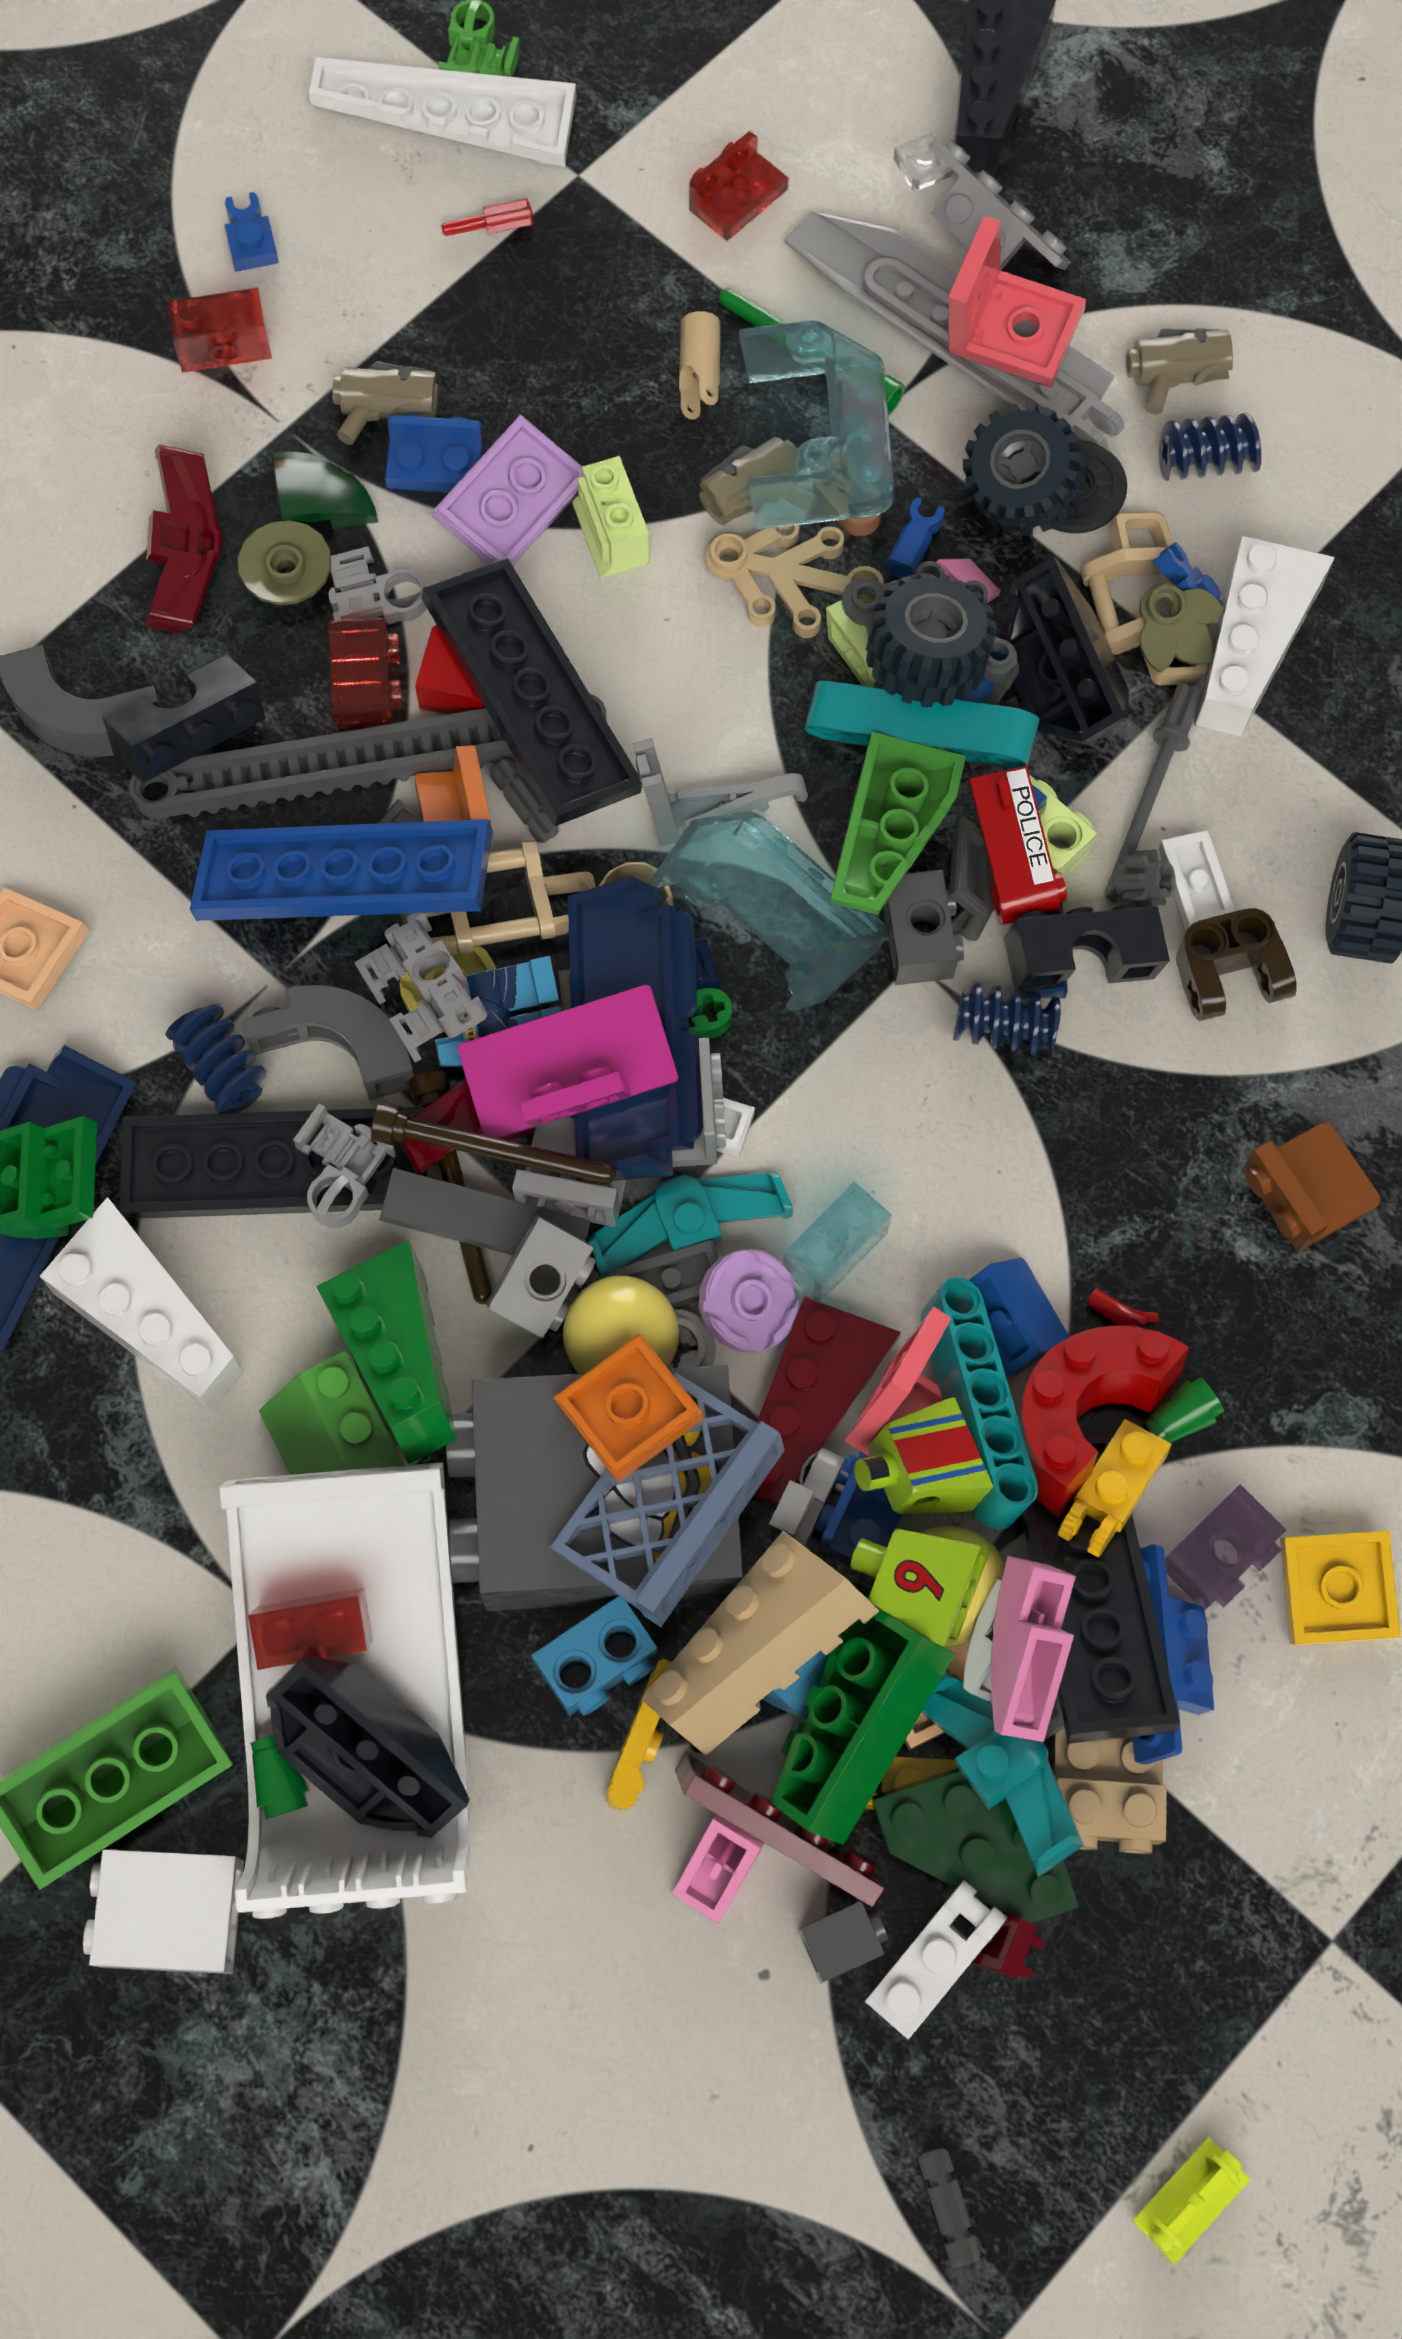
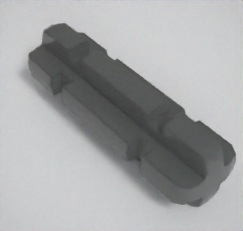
M504 758L499 763L494 764L490 769L491 779L499 790L504 791L505 794L503 796L521 821L526 825L528 824L530 827L528 830L534 839L539 843H545L555 837L559 832L558 826L553 824L525 777L519 775L520 770L509 758Z
M945 2148L925 2152L919 2156L918 2162L924 2180L929 2179L931 2187L927 2188L940 2233L941 2235H946L948 2240L944 2245L949 2262L954 2267H962L974 2263L980 2259V2251L975 2235H970L968 2227H971V2222L958 2181L956 2179L952 2180L950 2172H953L954 2168L949 2152Z

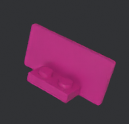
M642 985L480 1037L458 1046L459 1056L483 1135L499 1139L667 1086L679 1080L654 994L649 985Z

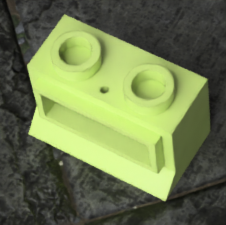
M620 456L583 466L582 477L578 478L579 495L572 501L600 578L650 564L649 532Z

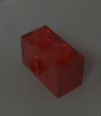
M258 287L167 301L173 342L182 373L272 359L266 319Z
M386 618L328 621L332 713L337 727L350 728L394 724V709H402L403 707L401 681L393 680L392 663H400L398 634H390Z
M364 1588L257 1606L248 1615L257 1670L295 1664L303 1656L333 1660L335 1656L368 1651L373 1643Z

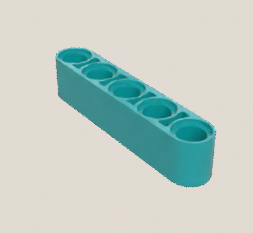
M818 681L815 684L804 727L807 733L815 737L868 746L871 733L876 732L964 755L967 762L1006 768L1011 766L1014 769L1024 766L1028 767L1040 721L1039 717L1031 712L1013 707L960 701L954 699L953 704L942 707L939 702H935L932 707H921V702L912 700L911 704L901 701V695L895 693L891 696L881 688L832 681Z
M960 1277L948 1278L923 1308L921 1322L933 1307L951 1317L948 1326L930 1357L942 1400L955 1397L994 1486L973 1511L983 1525L991 1529L1003 1530L1009 1528L1035 1501L1038 1494L1037 1481L983 1297L979 1289L971 1281Z

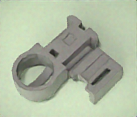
M369 546L332 555L331 573L335 588L330 589L329 599L334 610V621L340 633L347 635L345 627L347 624L383 615L388 624L399 621H412L420 617L427 609L422 601L423 587H426L422 577L416 571L408 568L396 569L380 576H376L375 573L370 574L367 564L374 562ZM402 582H412L421 588V591L415 595L400 599H388L393 587Z
M319 1103L293 1141L296 1148L308 1155L312 1150L324 1158L322 1164L326 1167L320 1176L311 1183L307 1192V1202L314 1218L321 1225L329 1228H341L350 1224L357 1217L362 1204L369 1196L365 1185L385 1156L388 1154L395 1158L396 1152L394 1145L378 1142L375 1145L374 1141H371V1128L364 1124H357L354 1127L357 1136L353 1135L354 1130L352 1127L328 1114L326 1107ZM323 1125V1128H322L321 1131L318 1133V1135L316 1136V1138L313 1140V1142L311 1143V1146H309V1145H308L309 1142L312 1140V1138H313L314 1135L317 1133V1131L319 1130V1128ZM329 1187L316 1209L319 1193L324 1188ZM343 1187H347L353 1193L350 1207L338 1215H326L335 1197Z
M824 1448L811 1455L802 1467L800 1485L789 1480L769 1525L785 1531L804 1547H807L822 1510L836 1487V1480L846 1458ZM815 1459L807 1475V1478L803 1484L805 1469L808 1467L811 1461Z

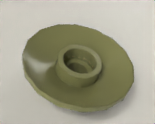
M291 520L271 522L256 529L244 541L238 555L239 576L246 589L261 601L276 605L297 604L314 596L326 583L332 568L330 549L322 535L307 524ZM284 568L294 569L289 573H280Z

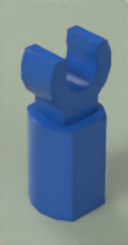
M917 497L912 501L909 508L908 523L903 526L885 564L886 570L890 575L901 579L916 574V570L932 541V534L940 530L943 524L944 507L939 506L934 516L926 518L919 514L922 499Z

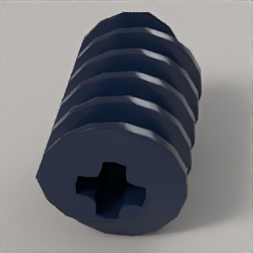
M1241 413L1237 416L1236 420L1228 414L1223 415L1219 418L1218 422L1213 417L1208 416L1204 417L1200 424L1195 419L1188 418L1183 421L1181 427L1177 421L1169 420L1162 429L1159 443V464L1162 476L1166 481L1169 480L1172 467L1177 468L1181 480L1187 478L1190 465L1195 466L1199 478L1205 477L1208 463L1213 464L1217 476L1224 474L1227 461L1231 462L1235 474L1242 472L1244 460L1247 459L1253 472L1260 470L1262 459L1261 440L1256 423L1248 413Z
M974 981L967 994L962 991L953 1040L959 1041L964 1031L970 1029L972 1044L978 1045L984 1034L989 1033L991 1047L998 1049L1006 1036L1010 1040L1011 1052L1017 1053L1026 1040L1029 1041L1031 1056L1037 1057L1043 1045L1047 1044L1051 1059L1061 1018L1060 998L1052 997L1046 1008L1042 1009L1041 998L1038 993H1033L1026 1005H1023L1020 990L1013 989L1007 1000L1003 1001L1001 986L994 985L987 997H983L981 982Z
M212 1004L204 1008L195 1009L179 1017L169 1026L165 1036L169 1040H173V1048L179 1055H183V1062L188 1069L194 1071L195 1080L199 1085L204 1086L206 1096L215 1102L216 1111L219 1114L238 1113L251 1106L262 1094V1088L259 1086V1083L265 1078L267 1071L262 1065L250 1068L255 1062V1053L252 1050L240 1052L245 1045V1039L241 1034L230 1036L235 1028L234 1023L230 1019L219 1021L223 1017L225 1010L220 1004Z

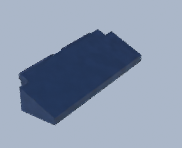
M631 876L568 896L571 1008L642 985H649L654 994L679 1076V1080L676 1083L574 1115L576 1156L611 1164L616 1170L614 1181L673 1176L672 1151L694 1149V1140L701 1135L703 1129L699 1039L695 1033L689 1031V1017L697 1009L693 917L688 912L679 910L669 904L662 906V891Z
M64 1045L55 1054L47 1072L30 1063L25 1069L19 1066H10L3 1072L0 1078V1131L27 1122H32L46 1128L84 1116L97 1122V1163L137 1082ZM0 1234V1353L4 1350L59 1237L30 1239Z

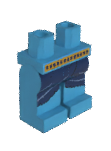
M550 956L465 976L469 985L464 990L471 1000L476 997L480 998L487 1012V1017L482 1022L454 1038L435 1039L439 1066H462L458 1052V1046L462 1043L561 1012V1007L557 1006L511 1017V1013L556 1005L559 998ZM461 1012L458 1015L459 1020L467 1017L466 1012Z

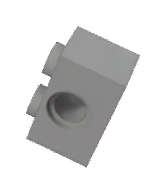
M536 1214L486 1302L488 1309L541 1338L544 1337L548 1328L556 1332L565 1319L570 1304L564 1300L574 1283L582 1286L595 1264L596 1259L589 1256L594 1247L587 1241ZM540 1265H551L558 1271V1281L548 1291H537L530 1285V1275Z

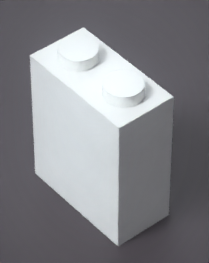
M103 1850L101 1863H94L90 1879V1894L92 1897H97L95 1920H88L84 1931L83 1950L84 1954H91L89 1965L101 1968L233 1974L239 1913L236 1911L235 1888L243 1874L244 1861L236 1856Z

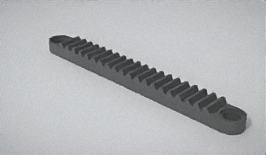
M590 694L607 721L604 703L597 696ZM484 708L197 756L145 783H142L133 775L130 780L129 791L136 808L147 817L164 818L182 814L197 817L201 811L215 814L223 807L232 811L237 810L241 804L255 807L259 801L274 804L278 798L292 801L300 794L309 798L313 797L315 792L318 791L327 795L332 794L336 788L350 791L354 785L369 788L373 782L377 781L386 785L395 778L402 782L407 781L410 776L418 773L447 772L449 769H453L456 746L475 745L480 769L486 763L492 762L496 764L504 758H509L515 763L517 761L488 711ZM153 782L165 783L168 786V792L162 799L149 801L142 796L143 790L148 784Z

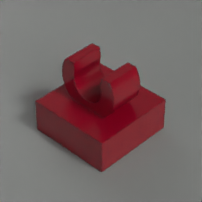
M1003 1913L1008 1918L971 1963L985 1970L1013 1979H1017L1018 1976L1030 1978L1034 1971L1023 1965L1029 1947H1034L1042 1950L1044 1945L1041 1938L1034 1935L1037 1926L1020 1917Z

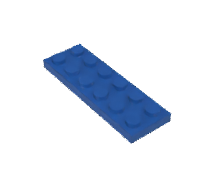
M489 819L209 830L206 832L190 911L196 921L481 911L493 830Z

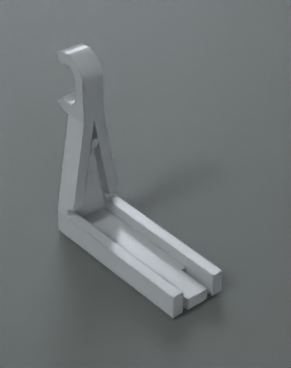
M652 738L633 743L639 780L643 784L662 846L683 841L757 808L759 811L765 812L770 808L768 802L774 799L796 795L797 801L805 802L808 798L804 778L796 773L784 774L753 783L676 790V793L671 794L668 793Z

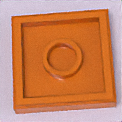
M640 1333L553 1397L557 1405L617 1483L621 1482L705 1419L700 1408Z

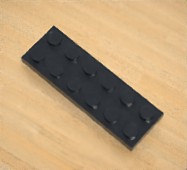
M508 558L423 587L422 601L555 826L641 793L643 784L642 782L640 783L637 771Z
M402 1107V1111L410 1113L411 1117H413L425 1107ZM376 1108L327 1110V1113L352 1127L354 1130L352 1134L357 1136L354 1128L357 1124H364L372 1128ZM314 1110L122 1117L119 1212L125 1219L312 1213L307 1202V1192L311 1183L325 1169L326 1166L322 1164L324 1158L312 1150L308 1155L298 1150L293 1139ZM323 1125L319 1128V1130L317 1131V1133L314 1135V1137L312 1138V1140L309 1142V1144H308L309 1146H311V1143H312L313 1140L316 1138V1136L318 1135V1133L321 1131V1129L323 1128ZM395 1141L394 1143L395 1158L387 1154L366 1183L365 1187L369 1196L362 1204L360 1211L382 1210L393 1168L415 1174L401 1146V1142ZM428 1169L425 1171V1173L422 1174V1176L428 1177ZM329 1187L324 1188L319 1193L316 1209ZM343 1187L327 1212H344L350 1207L353 1193L347 1187Z
M1114 1433L1083 1436L1098 1451L1095 1465L1112 1440ZM1036 1497L1035 1501L1021 1514L1030 1561L1051 1565L1076 1576L1061 1630L1074 1635L1058 1690L1068 1744L1176 1733L1180 1726V1719L1132 1514L1121 1532L1116 1531L1100 1557H1096L1088 1552L1089 1541L1095 1530L1100 1527L1101 1522L1086 1515L1077 1534L1070 1541H1067L1058 1536V1532L1074 1502L1060 1518H1057Z

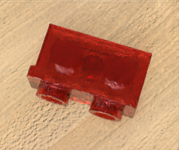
M751 130L739 140H733L728 143L721 155L708 166L700 167L693 174L689 182V211L725 241L730 240L788 190L789 177L757 152L758 136Z

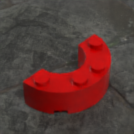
M1107 1326L1072 1335L1055 1345L1040 1359L1029 1376L1025 1387L1019 1423L1037 1481V1499L1057 1518H1060L1074 1502L1075 1496L1082 1485L1092 1474L1098 1453L1083 1437L1077 1419L1091 1408L1109 1403L1133 1405L1151 1413L1180 1380L1189 1350L1188 1346L1158 1331L1131 1326Z

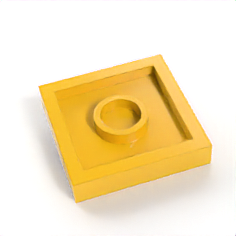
M1390 1530L1280 1538L1290 1645L1401 1638Z

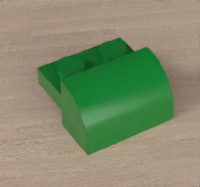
M82 1116L46 1128L32 1122H27L0 1131V1234L30 1239L62 1237L68 1235L70 1224L93 1218L97 1122Z

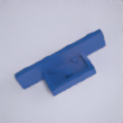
M1156 1544L1140 1549L1178 1715L1179 1710L1196 1715L1215 1710L1212 1688L1213 1676L1210 1668L1207 1638L1208 1625L1205 1618V1608L1201 1605L1168 1596L1164 1548ZM1179 1726L1176 1733L1132 1737L1134 1760L1136 1763L1147 1765L1180 1755L1183 1750L1181 1726Z

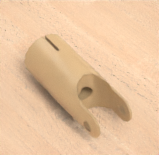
M701 311L689 313L681 320L680 406L683 414L691 420L697 419L700 415V400L707 405H714L718 401V386L720 384L721 322L714 314Z

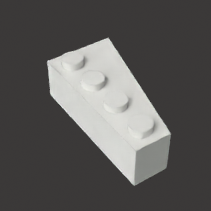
M1242 536L1230 569L1222 606L1225 611L1219 617L1213 644V658L1208 666L1202 692L1203 697L1199 705L1195 726L1242 736L1275 672L1283 661L1289 646L1304 622L1309 609L1317 598L1335 557Z
M108 1197L93 1213V1218L86 1221L40 1275V1278L54 1295L209 1412L213 1410L243 1373L232 1353Z

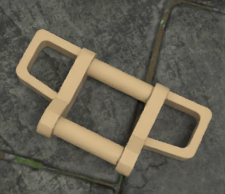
M1159 512L1118 514L1110 526L1114 552L1084 564L1080 569L1084 585L1090 588L1099 624L1113 655H1118L1140 645L1139 638L1145 622L1142 618H1139L1124 625H1119L1108 582L1119 578V576L1160 574L1162 583L1172 584L1158 570L1153 561L1160 555L1161 551L1174 543L1165 517ZM1126 530H1149L1157 547L1130 548ZM1145 659L1151 679L1157 685L1195 684L1201 680L1208 670L1207 664H1190V667L1172 668L1168 666L1163 672H1158Z
M536 840L521 842V848L492 852L489 854L487 873L524 867L534 916L470 928L466 912L424 913L426 918L446 913L450 915L454 935L431 939L434 943L442 940L452 955L474 952L473 947L538 935L541 940L568 934V914L553 918L548 896L582 892L595 888L593 875L590 872H577L543 877ZM413 913L400 914L402 926L408 923L407 917Z

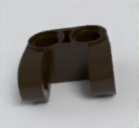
M1246 908L1199 920L1191 924L1186 930L1176 954V962L1190 1008L1198 1021L1223 1016L1226 1013V998L1219 975L1252 967L1260 991L1268 1003L1285 1000L1296 995L1297 983L1291 961L1274 921L1265 911L1257 908ZM1238 933H1249L1257 939L1258 943L1251 944L1245 942ZM1192 945H1204L1210 949L1212 955H1201L1193 949Z

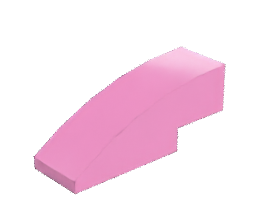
M1011 1556L1007 1557L1002 1577L993 1629L991 1699L994 1731L1001 1735L1044 1742L1074 1635L1061 1630L1076 1576L1051 1565Z

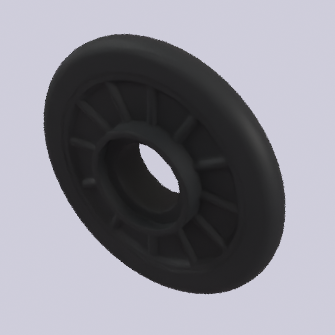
M1078 441L1085 460L1086 471H1083L1089 485V490L1080 496L1081 500L1076 508L1070 505L1067 506L1066 510L1069 517L1062 523L1057 517L1049 521L1052 529L1060 532L1080 534L1099 529L1109 523L1119 513L1126 499L1127 477L1120 461L1106 448L1086 441Z

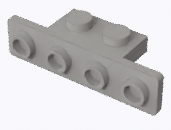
M936 139L932 141L928 147L955 171L959 177L930 213L969 249L983 216L1001 221L1000 271L1026 240L1055 267L1065 270L1071 262L1063 255L1067 247L1048 230L1043 235L1040 234L1030 224L1035 217L1018 201L1014 200L1011 205L998 194L1003 187L989 173L982 170L978 175L966 164L971 157L953 140H950L947 145Z

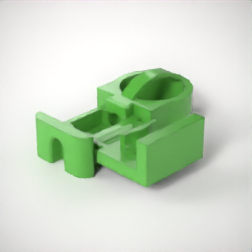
M466 0L456 5L451 13V23L448 29L449 43L452 48L447 63L438 61L439 70L467 73L478 72L479 74L514 77L521 54L520 39L513 37L512 42L509 43L508 50H506V46H503L502 50L496 49L495 44L491 43L495 37V20L492 8L480 0ZM475 19H480L487 23L482 29L473 31ZM465 21L463 29L459 25Z

